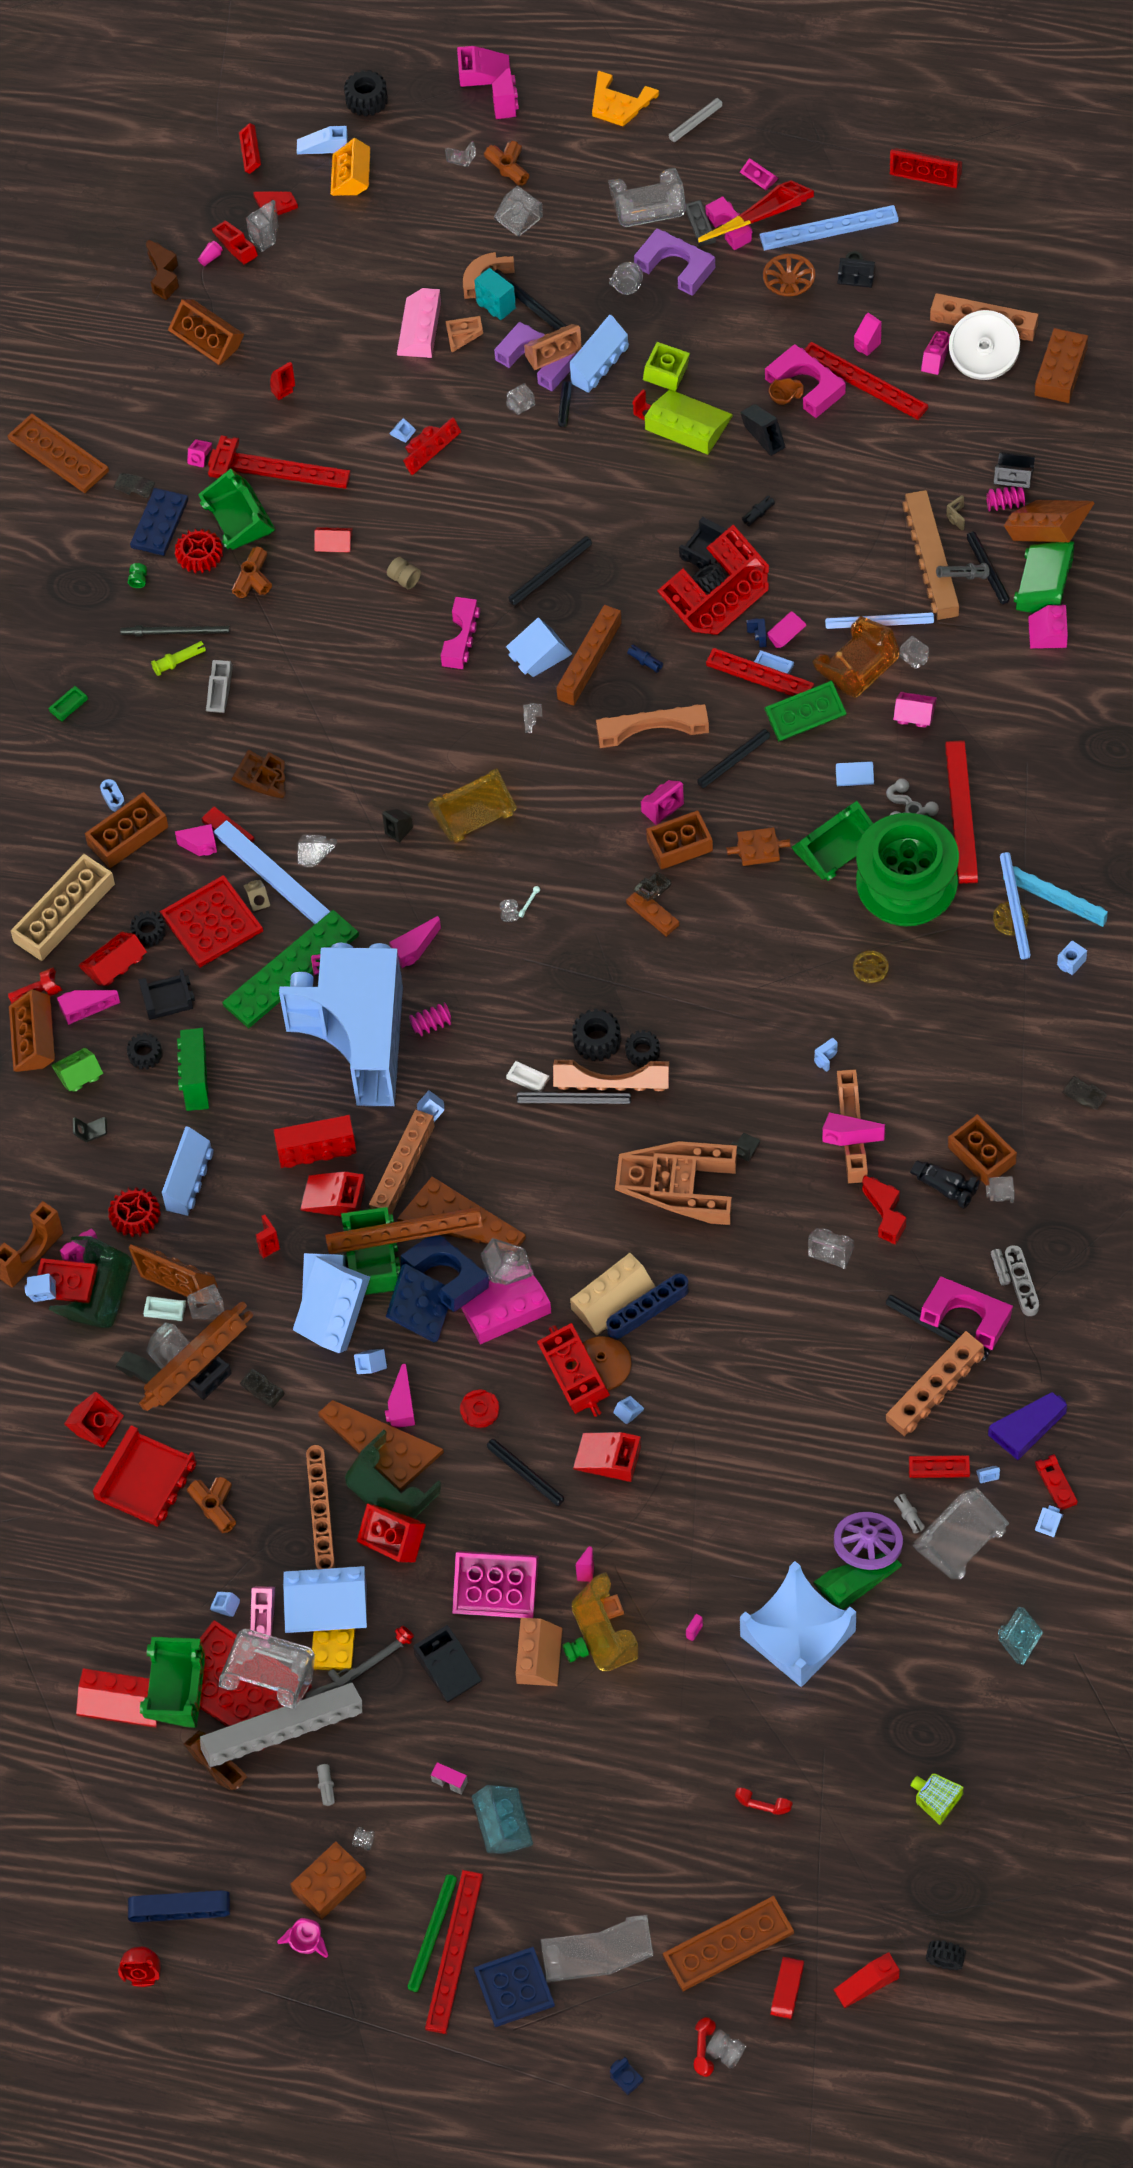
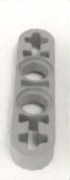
M1009 1246L1005 1250V1262L1021 1310L1027 1316H1034L1039 1311V1300L1023 1252L1018 1246ZM1013 1252L1017 1255L1016 1263H1014L1013 1256H1010ZM1020 1268L1025 1273L1022 1276H1017L1014 1274V1270ZM1026 1285L1030 1288V1291L1022 1293L1019 1288ZM1028 1298H1030V1303L1033 1306V1309L1027 1307Z

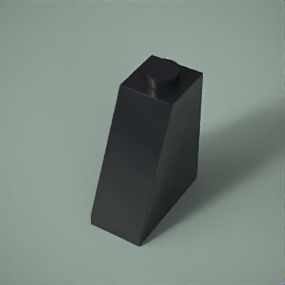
M756 404L740 412L745 428L770 456L786 448L776 417Z

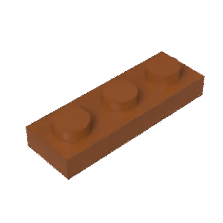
M640 888L626 899V904L666 937L680 925L674 916Z

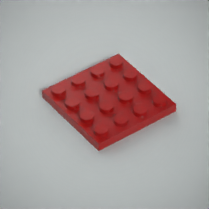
M224 875L160 911L162 918L199 968L263 932V927Z

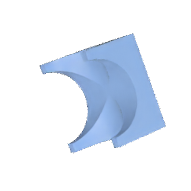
M795 1561L789 1566L788 1574L774 1596L757 1612L751 1615L744 1612L740 1616V1637L800 1687L856 1632V1611L851 1607L847 1610L839 1609L825 1600L805 1578L801 1566Z

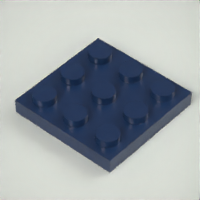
M407 1264L402 1265L386 1318L433 1343L437 1342L448 1307L441 1302V1288L445 1285Z
M534 1947L474 1967L494 2027L555 2006Z

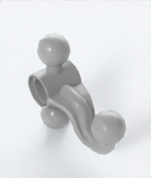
M898 779L895 784L887 789L886 795L890 801L906 805L904 813L934 816L939 811L938 804L933 801L926 803L925 807H922L919 802L912 801L907 795H894L895 791L904 793L909 789V782L906 779ZM894 811L890 815L898 814L901 812Z

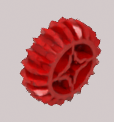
M195 528L194 532L188 530L187 535L182 534V539H178L177 544H175V557L178 564H181V567L183 569L186 568L188 572L193 570L195 574L197 571L203 573L206 569L210 571V567L216 568V563H220L223 557V545L220 538L215 533L211 534L210 530L205 532L203 528L200 531H197Z
M128 1187V1192L121 1190V1196L115 1195V1201L110 1202L111 1207L108 1209V1217L112 1227L116 1228L118 1233L122 1232L124 1236L130 1233L132 1238L138 1233V1236L141 1237V1232L148 1234V1228L154 1229V1224L159 1222L158 1217L161 1215L160 1204L151 1191L146 1192L144 1188L139 1191L137 1187H135L134 1191H131ZM143 1204L147 1205L150 1208L149 1212L145 1211V1209L142 1207ZM120 1212L124 1213V1216L127 1218L126 1221L119 1216Z

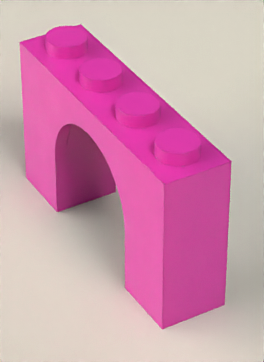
M795 344L765 368V380L769 383H772L775 379H791L796 375L802 374L814 377L819 384L803 397V409L815 418L845 395V381L841 377H837L828 367H824L816 358H812L803 348H799Z
M940 1277L922 1307L920 1321L938 1328L946 1313L951 1309L958 1307L972 1309L982 1318V1322L976 1331L975 1339L983 1344L984 1347L993 1350L1010 1321L1013 1306L952 1280Z

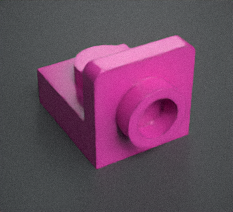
M195 439L188 448L187 463L203 468L206 456L212 450V443Z

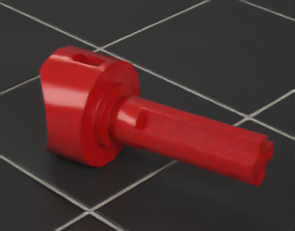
M52 967L40 972V981L9 993L8 997L11 1004L31 989L39 992L45 991L50 996L63 991L55 983L56 970Z

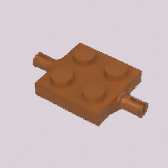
M774 827L737 832V846L726 847L727 855L739 854L743 866L780 861L779 848L790 847V839L778 841Z

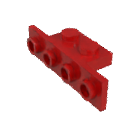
M454 418L448 420L440 428L433 426L424 428L422 433L413 438L405 447L407 452L411 453L403 460L410 475L416 473L461 433Z

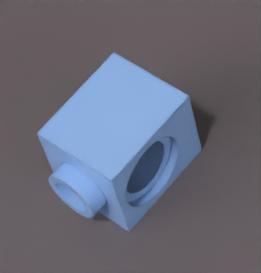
M1072 940L1058 955L1057 965L1062 971L1073 975L1086 961L1087 950Z
M50 1274L27 1277L25 1293L33 1302L56 1299V1280Z

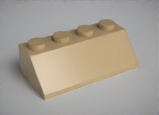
M629 1253L570 1299L571 1310L597 1336L607 1328L606 1321L611 1315L656 1286L643 1265Z

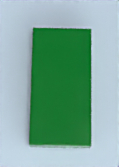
M74 686L49 707V712L62 722L86 702L88 697Z

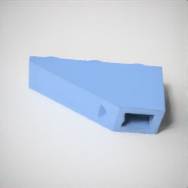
M329 126L297 139V154L335 153L348 143L347 126Z

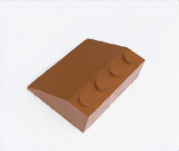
M1035 500L1012 512L1004 527L1013 541L1070 542L1095 503L1093 501Z
M130 1244L129 1246L138 1272L144 1279L204 1305H207L218 1288L214 1275L209 1272H201L195 1266L185 1265L177 1258L171 1259L158 1250L155 1252Z

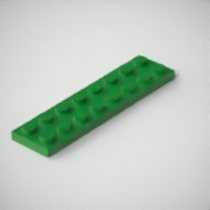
M332 910L222 1002L223 1006L249 1029L281 1002L279 995L280 986L290 987V979L293 973L307 972L311 975L314 974L311 961L312 955L321 954V948H331L336 943L350 944L359 936V932L337 912Z

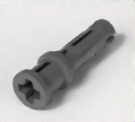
M968 563L966 566H938L936 568V575L938 578L966 577L974 579L980 577L981 579H987L989 576V566L986 563H981L980 565Z

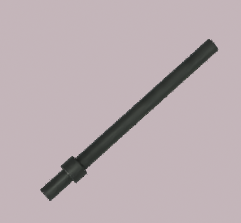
M137 625L135 627L121 628L120 632L121 635L143 636V634L229 633L230 629L229 626L143 627V625Z

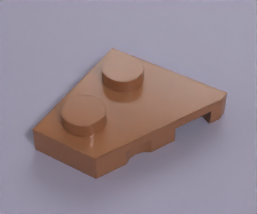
M480 316L446 321L451 352L456 351L483 334Z

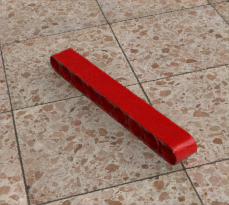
M965 741L946 742V759L953 832L959 851L958 883H978Z

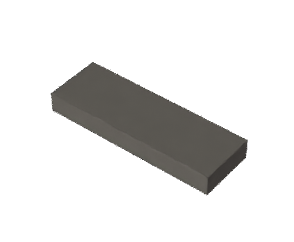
M701 200L684 204L685 212L699 247L716 243L715 237L702 242L698 240L699 237L713 231Z

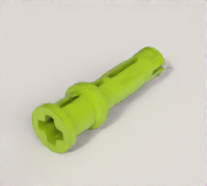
M199 641L173 655L166 654L164 658L158 661H151L154 672L157 676H160L163 671L174 669L176 664L206 652L205 647L197 649L204 644L202 641Z

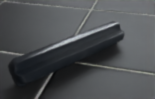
M570 381L562 383L558 415L559 427H566L568 424L572 388Z

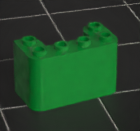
M388 1207L341 1213L344 1231L394 1222L393 1214H389ZM397 1243L347 1251L349 1269L370 1277L365 1295L394 1291L400 1273L399 1257H395L394 1252L398 1251Z

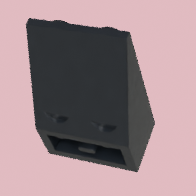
M448 1625L413 1646L415 1657L447 1703L482 1682L466 1652Z

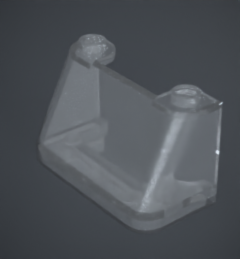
M676 168L666 169L661 172L660 184L627 190L625 182L621 179L608 180L618 221L624 227L680 217L686 211L683 183Z
M974 1488L960 1494L914 1541L912 1546L949 1578L959 1580L967 1572L965 1570L967 1567L966 1563L989 1539L995 1536L997 1538L1001 1537L1006 1532L1005 1528L1009 1522L978 1488Z
M242 1629L235 1638L220 1675L218 1687L234 1690L238 1687L240 1680L277 1691V1700L281 1705L296 1709L312 1682L315 1654L307 1646L249 1629Z

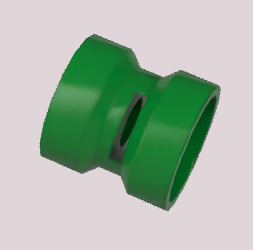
M140 563L130 565L128 584L134 588L144 587L146 584L147 567Z
M582 1637L575 1639V1643L567 1642L562 1644L569 1663L576 1661L579 1656L582 1658L589 1656L587 1646Z

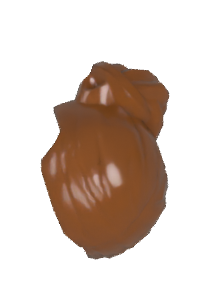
M790 378L775 379L769 387L770 398L773 402L780 405L789 403L793 398L798 399L804 394V385L799 380H792Z

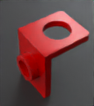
M643 389L634 398L632 404L633 414L645 421L643 412L649 410L651 405L646 403V390Z

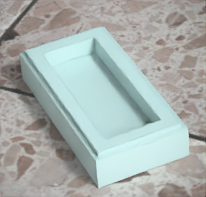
M147 1296L143 1313L144 1317L183 1321L186 1301Z

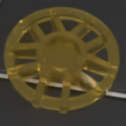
M1009 902L1000 903L994 911V925L1004 934L1016 935L1015 931H1012L1014 924L1011 910L1006 907L1010 906ZM1020 903L1021 910L1023 911L1022 915L1026 919L1024 920L1026 928L1029 917L1026 909ZM1008 926L1009 931L1004 930L1003 928Z
M877 951L862 952L853 962L855 975L860 981L862 980L867 984L880 982L887 976L889 969L888 961L883 954ZM866 955H871V959L867 960ZM874 955H876V956H878V957H880V958L874 960Z

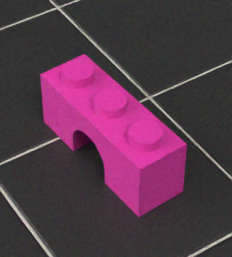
M724 197L705 206L707 218L715 228L726 224L740 215ZM748 224L725 233V240L736 250L752 241V228Z

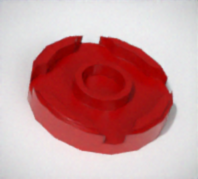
M482 1389L467 1393L460 1404L461 1417L471 1427L483 1428L493 1424L500 1412L499 1402L495 1395Z

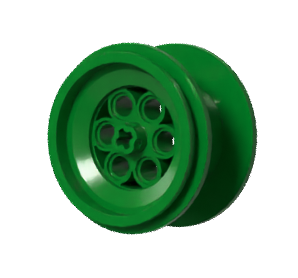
M898 813L878 820L862 835L856 852L858 867L856 887L863 905L873 915L893 925L916 926L927 923L946 911L953 902L957 892L959 851L953 835L944 825L925 815Z

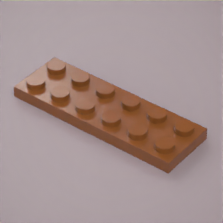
M30 414L7 435L8 440L83 493H86L109 472L108 466L34 414Z
M772 1896L664 1952L663 1957L681 1990L685 1991L793 1935L794 1930L777 1900Z

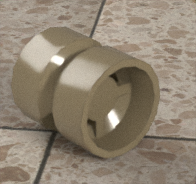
M397 557L389 565L387 576L394 581H398L401 586L408 590L416 585L421 576V571L414 565H409L402 557Z

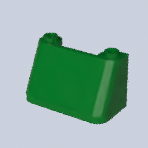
M229 469L198 494L201 499V506L206 511L209 509L214 514L224 532L222 543L227 549L231 548L234 550L265 537L276 530L251 485L232 469Z
M1073 541L1030 545V548H1026L1024 559L1027 560L1020 589L1014 595V602L1017 603L1016 610L1035 613L1047 605H1061L1069 568L1072 567Z
M855 801L791 848L822 880L826 879L829 881L837 875L835 871L856 856L859 841L873 822L858 801Z
M152 1637L151 1644L147 1645V1656H150L152 1662L148 1696L144 1698V1701L140 1702V1714H143V1717L146 1719L196 1728L205 1666V1651L201 1640L193 1638Z

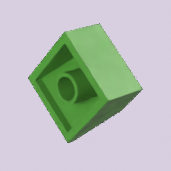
M86 1048L51 1065L64 1087L69 1091H77L83 1087V1084L94 1082L103 1074L95 1055Z

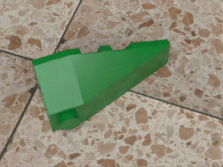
M883 1552L876 1554L875 1559L885 1557L886 1555ZM896 1559L889 1566L875 1570L860 1569L847 1564L829 1570L814 1581L813 1584L829 1603L844 1610L899 1569L902 1564Z

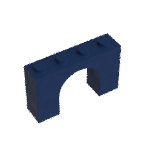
M443 1236L427 1237L401 1255V1266L407 1264L422 1273L431 1267L439 1265L449 1266L458 1271L459 1275L441 1288V1302L453 1312L489 1288L488 1273L484 1269H480L472 1259L463 1255L457 1247L452 1246Z

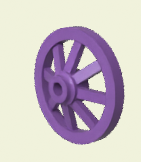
M859 1512L851 1514L844 1518L835 1529L834 1547L837 1554L846 1563L860 1569L875 1570L889 1566L896 1561L902 1551L903 1536L899 1527L891 1519L878 1513ZM862 1522L863 1528L854 1526L853 1524ZM869 1522L876 1523L878 1525L872 1526L869 1524ZM886 1528L892 1535L880 1533V1531ZM845 1530L856 1533L854 1535L841 1538ZM881 1540L895 1543L893 1550L891 1551ZM858 1541L851 1553L843 1546ZM877 1546L886 1556L875 1559L874 1547ZM862 1548L868 1550V1560L856 1557Z

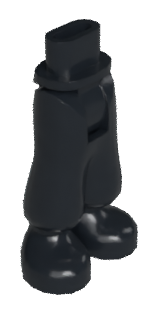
M917 1160L910 1171L911 1174L917 1176L918 1180L938 1190L948 1199L957 1200L959 1207L963 1209L971 1202L972 1196L976 1194L981 1181V1177L973 1175L969 1180H966L962 1173L926 1161L923 1163Z

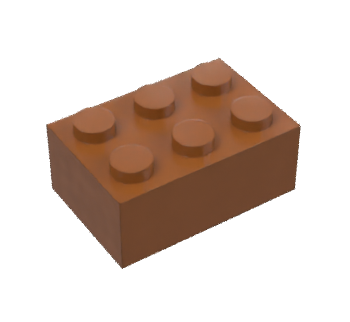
M698 810L646 829L647 842L661 870L713 851L712 837Z
M978 1114L948 1136V1148L975 1175L981 1177V1181L986 1186L1016 1164L1017 1152Z
M335 1841L291 1883L292 1892L322 1920L367 1877L365 1869Z

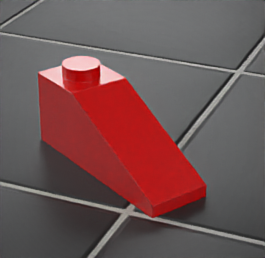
M888 1952L873 1960L837 1986L834 1992L843 2007L846 2008L899 1979L900 1970Z

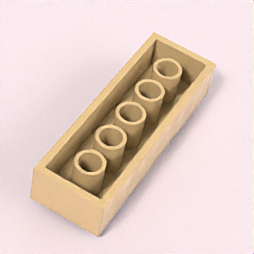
M83 854L11 930L14 943L43 961L115 885L112 872Z

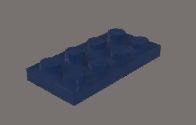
M154 488L130 543L131 548L165 556L188 502V495Z

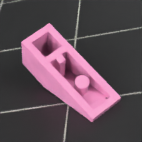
M255 1586L252 1588L250 1644L259 1650H271L275 1587Z

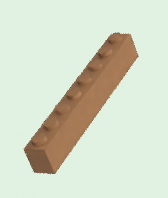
M927 490L905 494V501L902 502L903 510L908 513L906 517L908 527L911 526L912 528L910 531L911 539L916 542L914 546L915 553L920 556L919 567L920 570L924 571V584L928 585V599H932V613H936L937 620L959 616V603L951 577L938 578L936 575V568L938 566L948 565Z

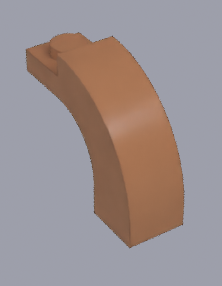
M496 252L482 255L471 262L463 276L464 299L476 298L474 280L488 268H491L493 271L498 269L504 274L515 273L513 256L496 258Z

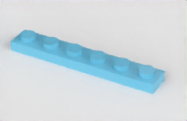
M1013 866L1018 887L1102 927L1107 922L1108 911L1104 908L1095 906L1084 898H1078L1067 890H1061L1052 883L1042 881L1035 875L1023 872L1020 868Z

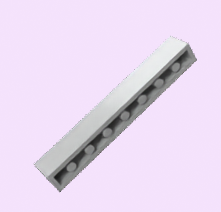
M349 1683L200 1736L201 1751L210 1767L221 1765L254 1751H260L268 1746L280 1744L282 1741L338 1723L343 1719L355 1717L362 1713V1699L353 1683Z

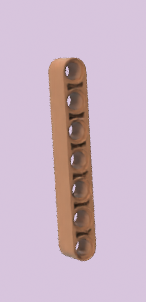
M313 1445L308 1448L306 1457L315 1560L317 1569H323L321 1567L325 1564L330 1565V1567L326 1568L330 1569L335 1568L326 1459L323 1448L319 1445ZM316 1455L320 1456L318 1459H312ZM317 1473L322 1474L320 1477H314ZM319 1491L324 1492L322 1495H315ZM318 1510H325L324 1513H316ZM320 1528H326V1529H327V1530L324 1531V1532H319V1531H318ZM322 1546H328V1549L320 1550Z

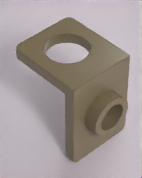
M963 495L947 505L946 514L949 521L961 531L964 530L965 519L957 511L964 507Z
M254 880L244 885L253 911L270 906L265 886L261 880ZM257 895H262L264 897L263 904L256 905L254 898Z

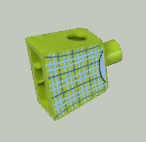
M932 1774L927 1781L916 1776L911 1783V1787L919 1791L916 1795V1803L939 1825L942 1824L963 1796V1787L937 1774Z

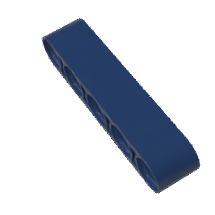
M675 1274L611 1315L606 1321L608 1336L620 1339L684 1298L689 1292L688 1278L684 1274ZM678 1284L684 1285L683 1287H676ZM660 1295H667V1297L662 1298ZM645 1305H651L650 1308H644ZM630 1315L636 1316L635 1318H628ZM612 1326H619V1328H617V1329H613V1328H611V1327H612Z
M227 1891L142 1895L128 1898V1920L131 1922L214 1918L230 1915V1893Z

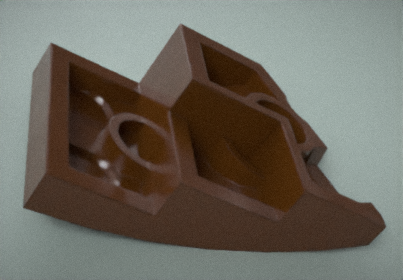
M248 749L231 780L256 792L284 798L285 761L270 752L263 758Z

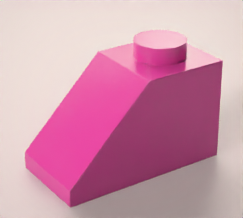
M870 313L865 315L854 335L855 349L866 356L881 344V321Z
M211 824L175 831L177 844L198 856L211 855L217 852Z

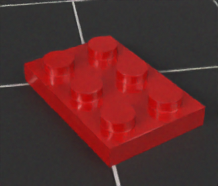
M41 1258L37 1275L50 1274L56 1280L55 1300L89 1303L98 1266L90 1263Z

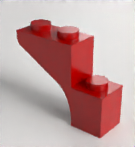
M864 1176L862 1179V1191L882 1217V1222L878 1228V1237L896 1245L906 1228L907 1218L902 1213L893 1211L899 1202L900 1191L892 1185L887 1186L874 1177Z

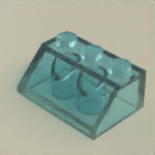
M486 1785L472 1795L487 1853L504 1854L533 1845L517 1788Z

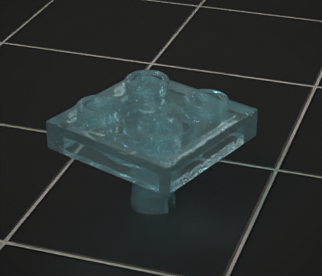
M1018 1607L1007 1626L1002 1625L1001 1629L998 1630V1640L1017 1664L1024 1665L1042 1636L1043 1631L1025 1608Z

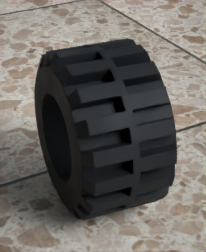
M362 70L360 73L355 72L354 75L348 77L349 80L345 81L344 93L347 108L351 109L352 113H357L359 116L361 114L364 116L371 114L372 116L385 108V104L388 102L386 81L382 75H378L377 72L372 73L371 70L367 72Z
M594 1009L592 1012L587 1010L586 1014L581 1013L579 1018H576L575 1024L572 1027L573 1043L575 1050H577L580 1056L583 1055L584 1059L591 1058V1061H595V1059L603 1061V1058L609 1059L611 1054L614 1055L617 1052L621 1042L620 1025L617 1018H613L612 1013L609 1012L607 1014L606 1010L598 1011V1009ZM594 1031H601L606 1034L600 1039H592L587 1036Z

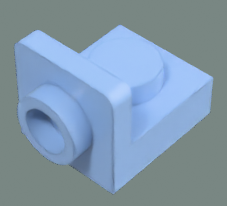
M831 1038L815 1049L814 1061L819 1068H823L826 1072L830 1070V1061L828 1059L833 1058L837 1053L838 1043L834 1038Z
M1051 1505L1048 1508L1043 1507L1035 1531L1055 1537L1064 1514L1059 1513L1060 1509Z

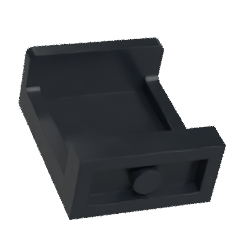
M1000 452L998 465L996 464L994 484L1030 488L1035 456Z
M702 516L699 520V528L685 546L680 545L679 557L685 562L696 565L699 569H703L704 566H709L711 563H717L718 561L706 548L727 529Z
M183 969L179 970L180 975L147 983L146 978L138 979L149 1020L193 1009L192 1001H195L193 991L188 990V986L191 984L188 974L184 975Z

